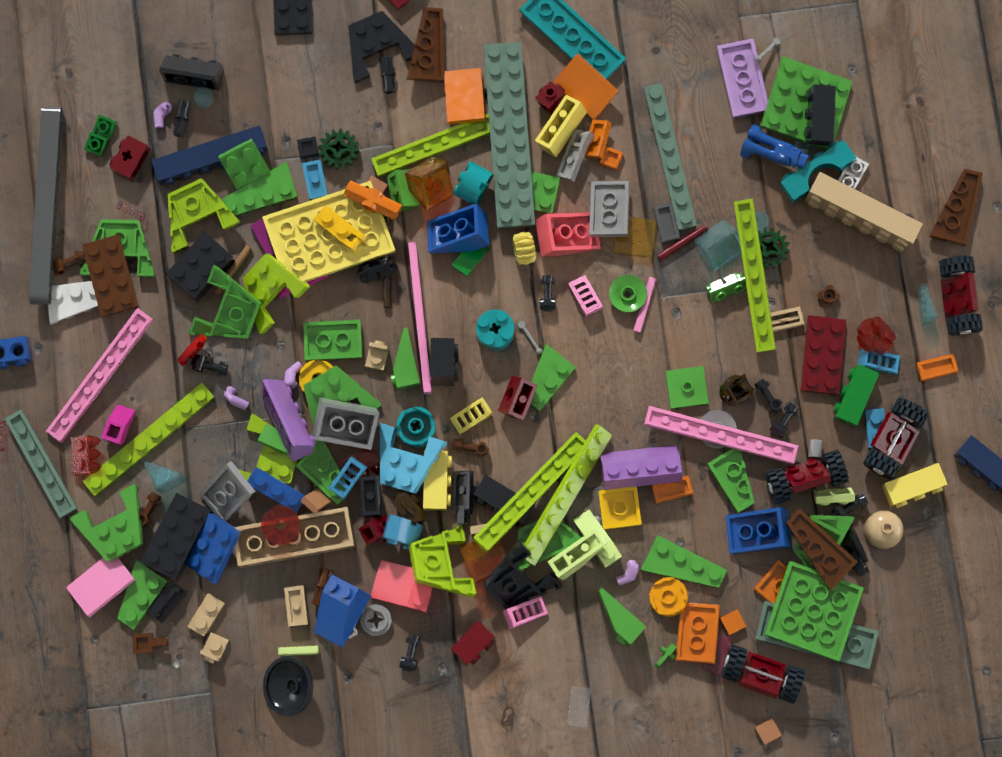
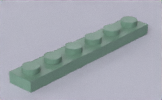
M21 409L5 418L59 518L62 519L78 509L24 411Z

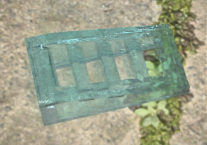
M924 282L918 287L922 326L935 322L939 317Z

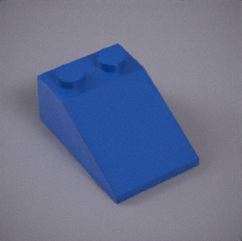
M476 203L428 220V252L430 254L470 252L489 246L488 215Z
M777 507L725 516L729 554L792 548L791 532L786 525V522L789 520L788 509Z
M331 575L322 591L314 633L343 648L371 595Z

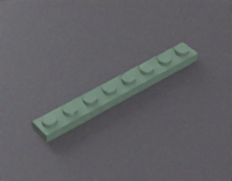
M660 83L646 86L643 90L678 231L695 228L697 224L663 85Z

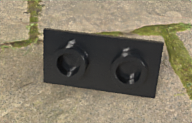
M384 256L379 258L377 262L363 263L360 265L356 275L362 274L360 275L362 283L378 280L377 272H380L382 278L393 275L398 271L396 264H392L395 256L389 258Z
M172 581L147 611L155 619L163 623L187 592Z

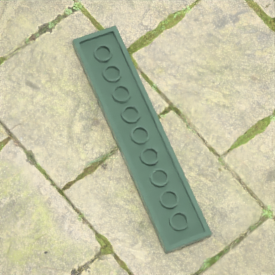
M521 42L484 44L497 229L535 226Z

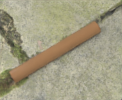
M245 246L226 274L231 278L252 251L249 246ZM216 286L213 292L220 295L224 289Z

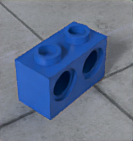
M20 336L0 340V351L5 353L4 357L0 359V369L8 368V365L15 364V366H25L27 362H32L29 338ZM18 348L24 349L21 356H16L15 354Z

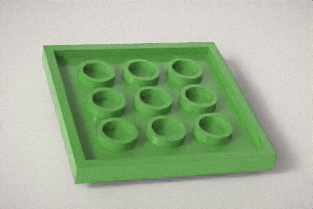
M783 56L777 69L760 127L806 144V138H804V130L807 127L805 110L808 108V101L805 99L806 91L813 84L836 86L835 141L852 81ZM811 145L825 151L829 150L828 146Z
M789 561L764 635L839 662L864 588L841 580L830 591L817 570Z

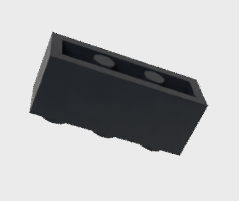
M813 84L806 91L805 99L808 101V108L805 110L807 127L804 130L806 144L829 146L834 142L836 86Z
M485 474L473 496L478 504L482 506L487 504L492 507L491 511L497 514L516 493ZM535 504L514 524L518 527L519 524L521 526L524 525Z

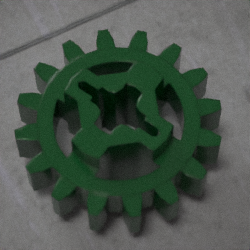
M342 128L339 129L338 133L332 129L331 135L326 132V139H320L323 145H318L319 150H321L319 156L324 157L322 159L323 163L329 162V168L335 165L336 170L339 169V166L346 169V164L352 166L351 160H357L355 154L360 152L358 148H355L359 146L358 141H354L356 139L355 135L349 137L350 132L347 130L344 134ZM344 139L347 140L351 144V146H349V144H345ZM338 146L342 147V149H340V152H336ZM327 153L332 154L334 156V160L331 159L327 155Z
M763 228V233L761 234L759 231L758 233L764 268L767 269L768 265H771L772 269H775L776 263L779 266L782 265L781 259L787 260L788 257L785 254H789L790 250L786 247L790 243L784 242L787 236L781 237L780 230L775 233L774 228H771L770 232ZM778 241H779L780 244H781L782 251H781V249L778 248V246H777V242H778ZM769 245H771L772 250H770L769 252L766 251V247H769ZM771 257L776 258L774 260H767V258Z

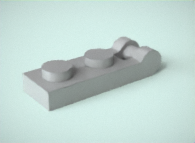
M580 129L573 131L557 171V177L575 181L589 143L594 139L593 132H583Z

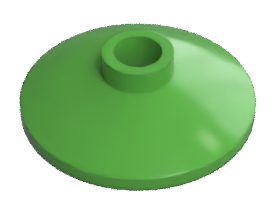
M622 275L612 282L609 289V298L616 309L622 312H634L644 305L647 298V289L640 278L634 275ZM625 292L631 293V297H630V298H626V297L624 296V293H625Z

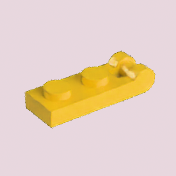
M327 205L314 218V222L354 253L358 249L357 246L367 239L363 233L355 229ZM351 235L355 237L352 242L348 240Z

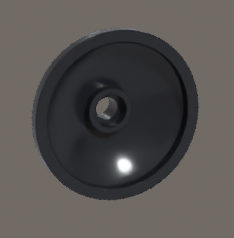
M285 656L276 659L270 664L263 680V693L269 707L279 715L293 716L301 713L308 706L313 695V678L309 668L302 660L296 657Z

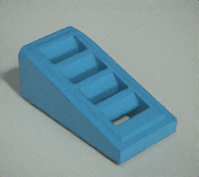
M864 347L859 350L857 364L873 371L897 375L900 356ZM874 356H876L875 364H873ZM882 358H884L883 366H881ZM889 359H892L891 368H888Z
M353 456L350 457L328 489L342 499H345L368 467ZM353 464L360 469L359 473L352 469L350 465ZM348 470L356 477L353 479L345 472ZM341 477H344L346 480L351 482V484L347 485L345 482L340 480ZM339 483L346 489V491L343 492L336 486V484Z

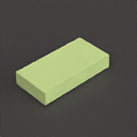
M319 646L278 647V654L280 656L318 655Z

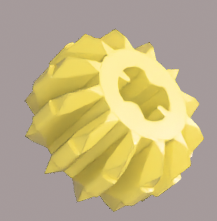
M530 232L515 234L512 240L517 263L519 265H526L535 262L536 251L532 234Z

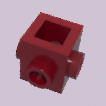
M550 81L540 89L539 94L535 98L538 105L552 115L565 97V90L561 85H555Z
M385 515L379 518L373 516L367 519V523L358 529L367 546L376 542L380 545L387 541V539L382 538L387 522Z

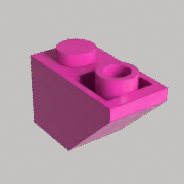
M117 404L107 419L101 438L106 442L123 447L136 410Z

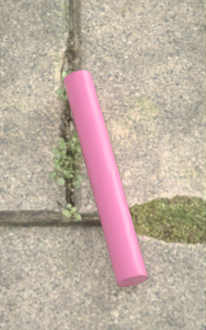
M649 277L647 282V298L644 305L639 309L633 330L636 333H641L656 282V279L653 277Z

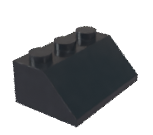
M172 54V56H165L159 72L166 83L220 91L224 69L222 64L215 60L206 62L196 57L187 59L181 55Z

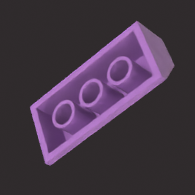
M264 379L262 380V399L291 462L313 454L314 438L307 432V423L299 415L300 409L297 402L294 403L291 398L293 394L290 387H286L283 380Z
M676 445L602 453L600 456L604 490L681 482L682 479L680 456Z

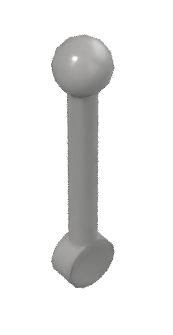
M774 38L772 44L760 55L755 56V62H761L763 56L774 46L780 44V39Z
M520 321L518 323V327L520 329H523L526 336L536 349V354L542 355L543 350L538 347V345L526 329L525 322Z

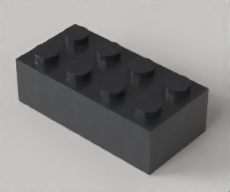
M176 493L140 563L178 581L208 514L214 512Z

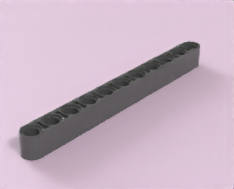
M42 106L29 286V303L31 305H50L52 299L63 130L62 106Z

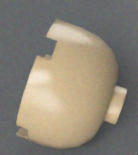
M878 511L867 518L864 524V535L871 546L886 550L900 542L903 536V524L896 514L890 511Z

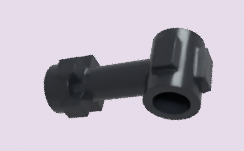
M543 275L541 285H544V299H540V310L552 312V310H556V298H552V285H555V279L553 275Z
M198 354L192 359L191 366L194 371L203 372V369L216 371L217 376H226L228 365L225 362L220 361L219 364L207 362V357Z
M764 379L758 381L754 385L756 387L755 390L757 393L761 392L768 401V410L773 413L780 412L782 401L775 399L767 388L770 386L768 381Z
M791 402L784 407L786 412L779 422L775 420L769 429L777 438H783L788 430L785 427L792 416L796 417L799 413V408Z
M858 494L855 496V501L843 507L840 504L832 509V515L849 516L848 513L858 507L861 510L869 504L864 494L860 496Z
M409 634V637L406 638V642L409 643L406 657H401L399 668H402L404 671H416L418 660L414 659L416 646L421 645V636Z

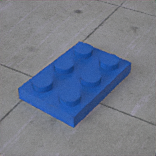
M209 513L185 565L211 583L218 584L241 532L214 513Z

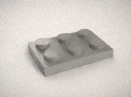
M629 181L591 182L590 237H628Z
M231 461L220 470L200 495L215 515L228 522L254 494L255 490Z

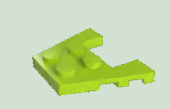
M202 178L168 194L169 218L171 221L170 236L172 237L171 251L174 254L190 247L183 228L217 213L224 230L240 224L239 219Z
M264 254L242 278L245 289L262 302L255 319L259 334H265L275 324L265 307L286 285L295 298H300L310 287L309 284L301 281L295 273L287 270L286 266L271 254Z
M251 413L247 431L261 434L268 423ZM263 445L256 467L285 484H291L298 460L291 462L289 456ZM239 470L244 478L248 480L251 473Z
M463 525L410 544L409 552L415 583L468 597L476 595L473 578L454 579L447 546L465 543Z

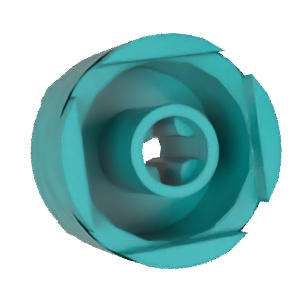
M469 161L465 171H462L458 178L460 184L456 185L452 194L472 205L479 204L485 190L488 189L492 181L493 173Z
M494 309L483 313L478 318L476 324V336L479 343L491 351H501L507 348L514 337L512 318L503 310ZM493 327L499 329L497 334L492 331Z
M412 407L406 409L397 419L396 425L399 438L409 447L423 448L427 445L429 437L434 438L436 425L434 418L425 408ZM418 423L421 429L413 431L412 425L416 426Z

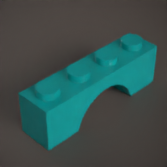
M844 139L828 146L829 150L826 152H818L812 157L814 160L808 164L806 163L804 169L797 167L798 170L793 174L789 172L781 178L780 187L792 204L809 193L808 179L814 171L820 168H832L841 172L856 161V156Z

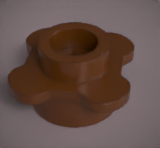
M827 285L823 291L818 292L817 297L824 302L825 307L829 308L833 302L839 301L840 294L836 292L832 285Z

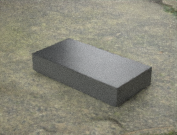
M672 202L653 206L661 244L680 240Z

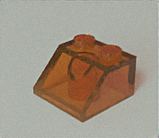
M431 157L405 172L408 190L425 210L428 211L453 196V185L446 160Z

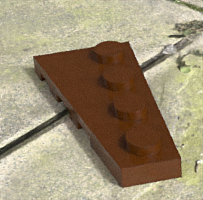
M425 7L423 9L406 80L444 81L443 8Z
M964 168L929 235L930 238L963 246L967 245L983 173Z
M800 508L786 522V525L831 591L853 568L857 561Z

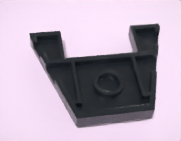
M383 11L348 25L354 83L370 77L363 59L393 46L399 45L405 60H411L415 44Z
M521 540L513 546L483 583L485 589L505 609L527 602L530 597L537 594L540 596L547 594L546 591L552 588L557 590L563 587L552 572L537 583H534L517 566V564L532 554L530 549Z

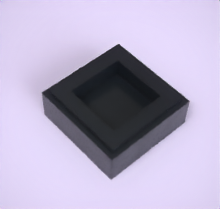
M316 137L297 140L300 159L319 156Z

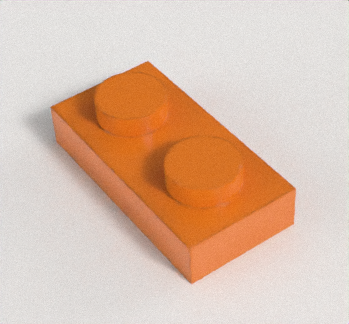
M592 120L589 132H593L594 139L589 143L585 157L603 159L611 122L607 120Z

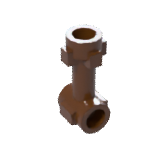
M75 251L74 256L64 260L61 257H54V274H64L66 272L65 267L78 263L79 266L83 265V262L86 261L84 252Z
M464 438L454 439L452 450H456L458 453H461L462 450L476 452L478 457L482 458L489 454L490 449L485 442L476 445L463 442Z
M151 492L150 495L148 494L146 499L149 502L143 513L139 514L142 527L150 525L149 516L156 504L160 505L162 502V497L154 492Z

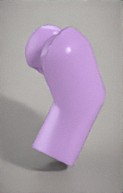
M169 102L161 103L154 110L155 129L164 128L163 119L172 109Z
M299 361L285 372L284 383L291 390L297 387L298 383L295 381L296 374L303 367Z
M228 386L226 392L224 391V397L233 406L246 410L249 402L235 396L237 390Z
M629 560L626 563L627 569L625 574L615 577L618 586L635 580L639 571V565L635 560Z

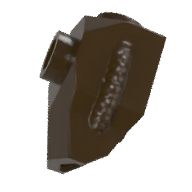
M746 374L741 376L732 375L720 385L719 394L725 404L733 407L746 402L751 392L755 389L748 383Z
M401 491L394 496V500L391 503L405 519L411 520L416 524H423L425 522L423 512L418 504L420 500L414 493L409 494L407 491L404 493Z

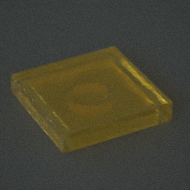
M629 217L628 237H616L614 253L652 258L657 220Z

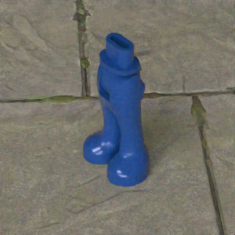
M755 124L750 128L747 134L748 139L744 140L740 156L743 158H749L752 154H756L784 166L791 167L792 165L793 168L797 166L802 169L805 168L809 159V155L802 153V149H797L787 142L763 133L761 128ZM757 141L759 143L766 144L768 146L773 147L774 150L767 149L754 142Z

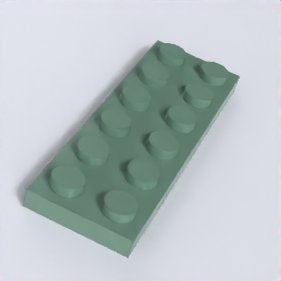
M764 601L755 635L756 640L820 656L765 636L764 633L774 603ZM852 624L839 662L869 670L879 631Z

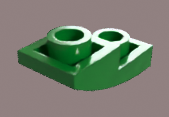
M98 115L84 150L102 157L118 121Z

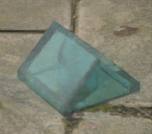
M725 219L693 240L714 271L741 254L739 233Z
M146 461L144 463L155 489L161 494L187 481V477L180 472Z

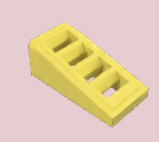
M482 397L452 416L450 420L461 435L492 416L493 413ZM480 405L485 412V414L483 415L478 409V406ZM474 409L478 416L477 419L474 418L471 410ZM466 413L470 417L471 423H468L464 415ZM460 417L465 424L463 428L457 420Z

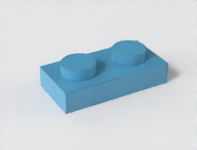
M321 160L302 163L309 200L328 195Z
M884 408L864 410L868 449L873 448L870 444L885 418Z

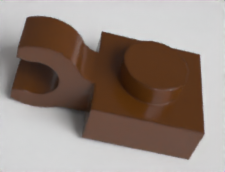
M153 633L132 634L133 654L154 653V647L168 646V638L166 637L153 638Z

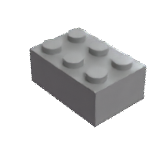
M319 398L312 436L314 440L371 450L379 411L374 407Z

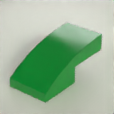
M486 246L475 251L461 252L453 262L452 267L468 277L490 248Z

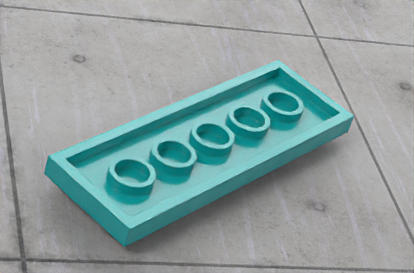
M528 0L519 9V12L571 60L576 54H579L606 79L626 61V58L563 0Z

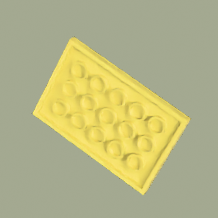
M371 181L360 184L368 189L373 188ZM344 189L263 216L262 218L277 260L285 265L286 269L291 273L299 276L301 281L308 282L394 253L395 248L383 215L378 212H370L364 209L361 204L346 198L343 195ZM325 205L367 237L363 243L361 242L357 246L358 249L355 253L314 222V218ZM351 235L348 240L352 242L355 237Z

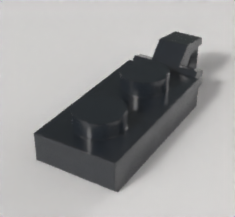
M471 470L453 472L452 510H455L457 524L470 525V515L473 512L474 471Z
M851 524L840 546L857 561L853 568H856L859 576L870 572L866 564L868 558Z

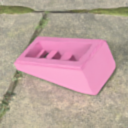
M585 275L568 283L585 317L603 308ZM582 282L585 283L584 286L578 289L574 287ZM588 289V292L582 295L578 294L579 292ZM591 295L592 298L584 302L582 301L583 298ZM593 301L595 302L594 305H592V306L586 308L585 305H587V304H589V303H591V302H593Z
M542 596L503 611L510 629L548 615ZM535 602H536L537 607H538V609H539V612H540L539 614H537V612H536V610H535V607H534V605H533V603H535ZM526 606H529L530 611L532 613L531 617L528 613ZM520 608H521L522 613H523V615H524V618H525L524 620H522L521 614H520V612H519V609H520Z

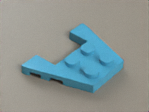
M380 423V483L417 493L428 476L430 467L439 458L440 451L446 447L447 441L429 437L424 456L393 448L397 427Z

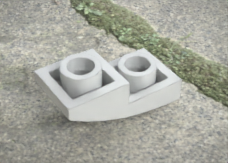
M856 157V161L844 169L838 181L855 189L869 164Z

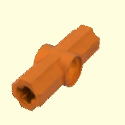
M353 181L348 183L343 194L346 198L361 204L364 209L373 213L378 212L393 220H396L402 208L400 203L385 197L382 192L374 188L368 189Z

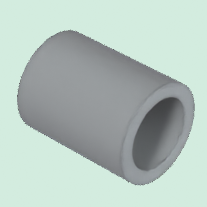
M809 440V458H822V440Z

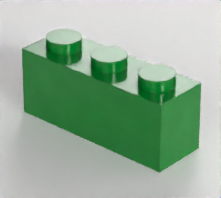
M859 364L855 368L851 367L847 376L850 379L847 386L844 385L840 392V396L843 397L840 403L837 402L832 411V413H835L834 420L853 428L858 425L878 378V372Z

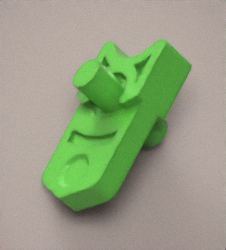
M673 643L667 649L664 646L660 648L664 655L656 663L655 667L657 669L667 657L672 661L676 657L672 654L677 648Z

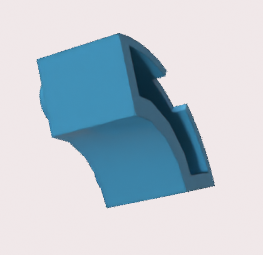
M390 514L388 515L382 538L387 539L386 543L400 544L403 545L402 549L409 551L410 544L420 540L423 526L418 523L417 525L412 524L411 520Z

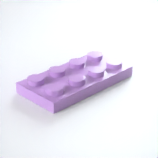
M754 39L718 45L716 49L732 119L764 113L768 98L760 64L754 60L755 56H757Z

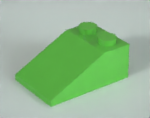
M601 587L598 591V596L613 633L617 636L615 640L622 646H630L646 626Z

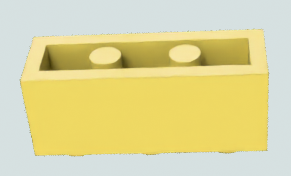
M565 95L535 139L541 150L554 157L558 156L573 134V131L587 113L582 103Z
M440 451L439 458L436 463L432 464L428 471L429 474L424 480L423 510L447 511V506H451V494H447V487H451V475H448V468H452V456H448V451Z
M939 463L884 483L882 488L890 507L896 505L899 508L907 505V500L914 498V501L925 498V494L928 492L936 494L944 491L943 487L947 485Z

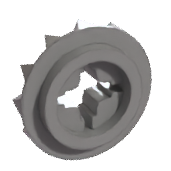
M368 606L361 614V626L369 635H382L391 627V614L384 606ZM374 612H376L378 618L385 619L378 623V629H376L374 623L368 622L374 619Z

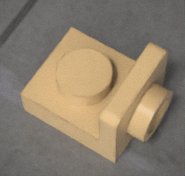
M375 341L374 343H369L366 368L384 371L389 353V347L385 346V342Z
M211 632L200 654L204 655L203 659L208 662L214 663L215 660L220 662L229 640Z

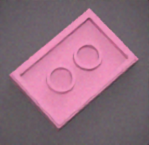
M102 558L66 588L86 615L91 617L132 584L135 578L119 558L111 562H107Z

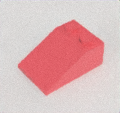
M590 212L545 214L535 220L541 257L562 256L601 249L599 237H590L589 235Z
M381 560L371 592V598L427 613L434 587L415 583L412 567Z

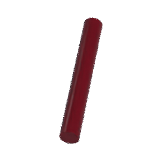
M702 225L657 254L659 260L662 261L707 232L708 228L706 225Z

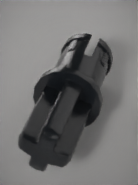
M392 56L382 57L383 73L381 74L384 93L393 94L396 92L394 83L396 73H394L393 58Z
M183 99L179 100L177 115L174 116L176 121L173 135L180 138L184 137L191 105L190 101L187 100V103H185L186 100Z

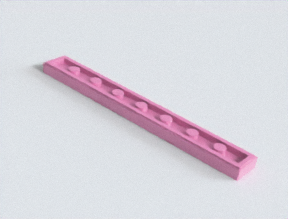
M410 242L408 246L424 395H431L417 247L415 242Z
M139 308L135 310L48 427L46 432L60 443L64 442L154 319Z
M652 406L648 407L644 422L645 426L791 465L795 463L799 447L795 444Z

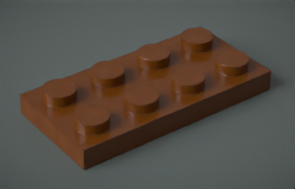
M120 235L82 244L101 317L104 318L139 308Z

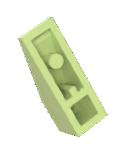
M590 510L573 519L583 536L596 528L607 545L596 554L604 568L621 559L622 555Z
M595 528L553 557L548 563L557 577L565 580L578 571L607 544Z

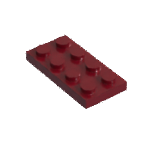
M807 316L800 391L839 395L846 319Z

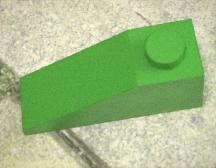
M407 327L403 328L393 367L394 375H391L392 384L397 386L398 391L420 386Z

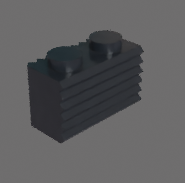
M379 476L360 477L361 515L364 518L381 517Z

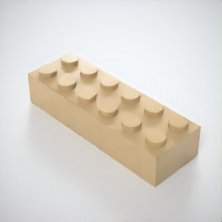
M819 172L805 199L810 207L814 209L820 208L825 211L826 215L833 218L836 216L842 219L841 221L848 226L853 225L859 228L858 230L863 234H871L879 242H887L900 252H907L923 223L822 172Z
M348 507L234 527L241 532L235 545L237 563L240 568L355 547Z

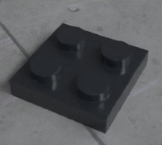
M274 0L275 36L312 34L311 0Z

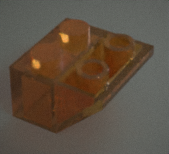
M474 541L460 547V551L475 583L488 578L506 556L499 541L487 553Z

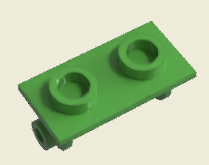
M735 273L724 278L726 284H723L721 279L709 283L706 291L710 294L711 303L745 290V277L741 273Z

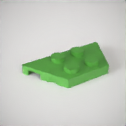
M810 516L839 545L854 520L852 516ZM797 541L793 551L800 558L804 566L816 570Z
M538 521L518 529L517 542L521 540L525 543ZM561 521L537 564L558 555L582 537ZM525 560L517 564L521 570L532 566Z

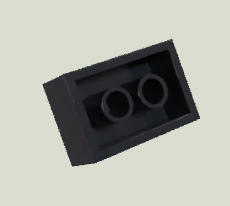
M204 232L166 274L169 279L197 303L213 286L207 283L212 267L215 265L223 272H226L232 266L235 259Z
M431 338V386H454L455 381H458V363H455L459 362L458 344H455L454 338Z

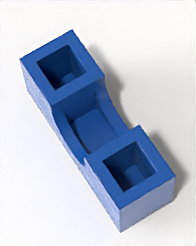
M257 467L254 468L247 480L254 490L273 499L294 513H297L302 505L301 500L305 496L304 494Z

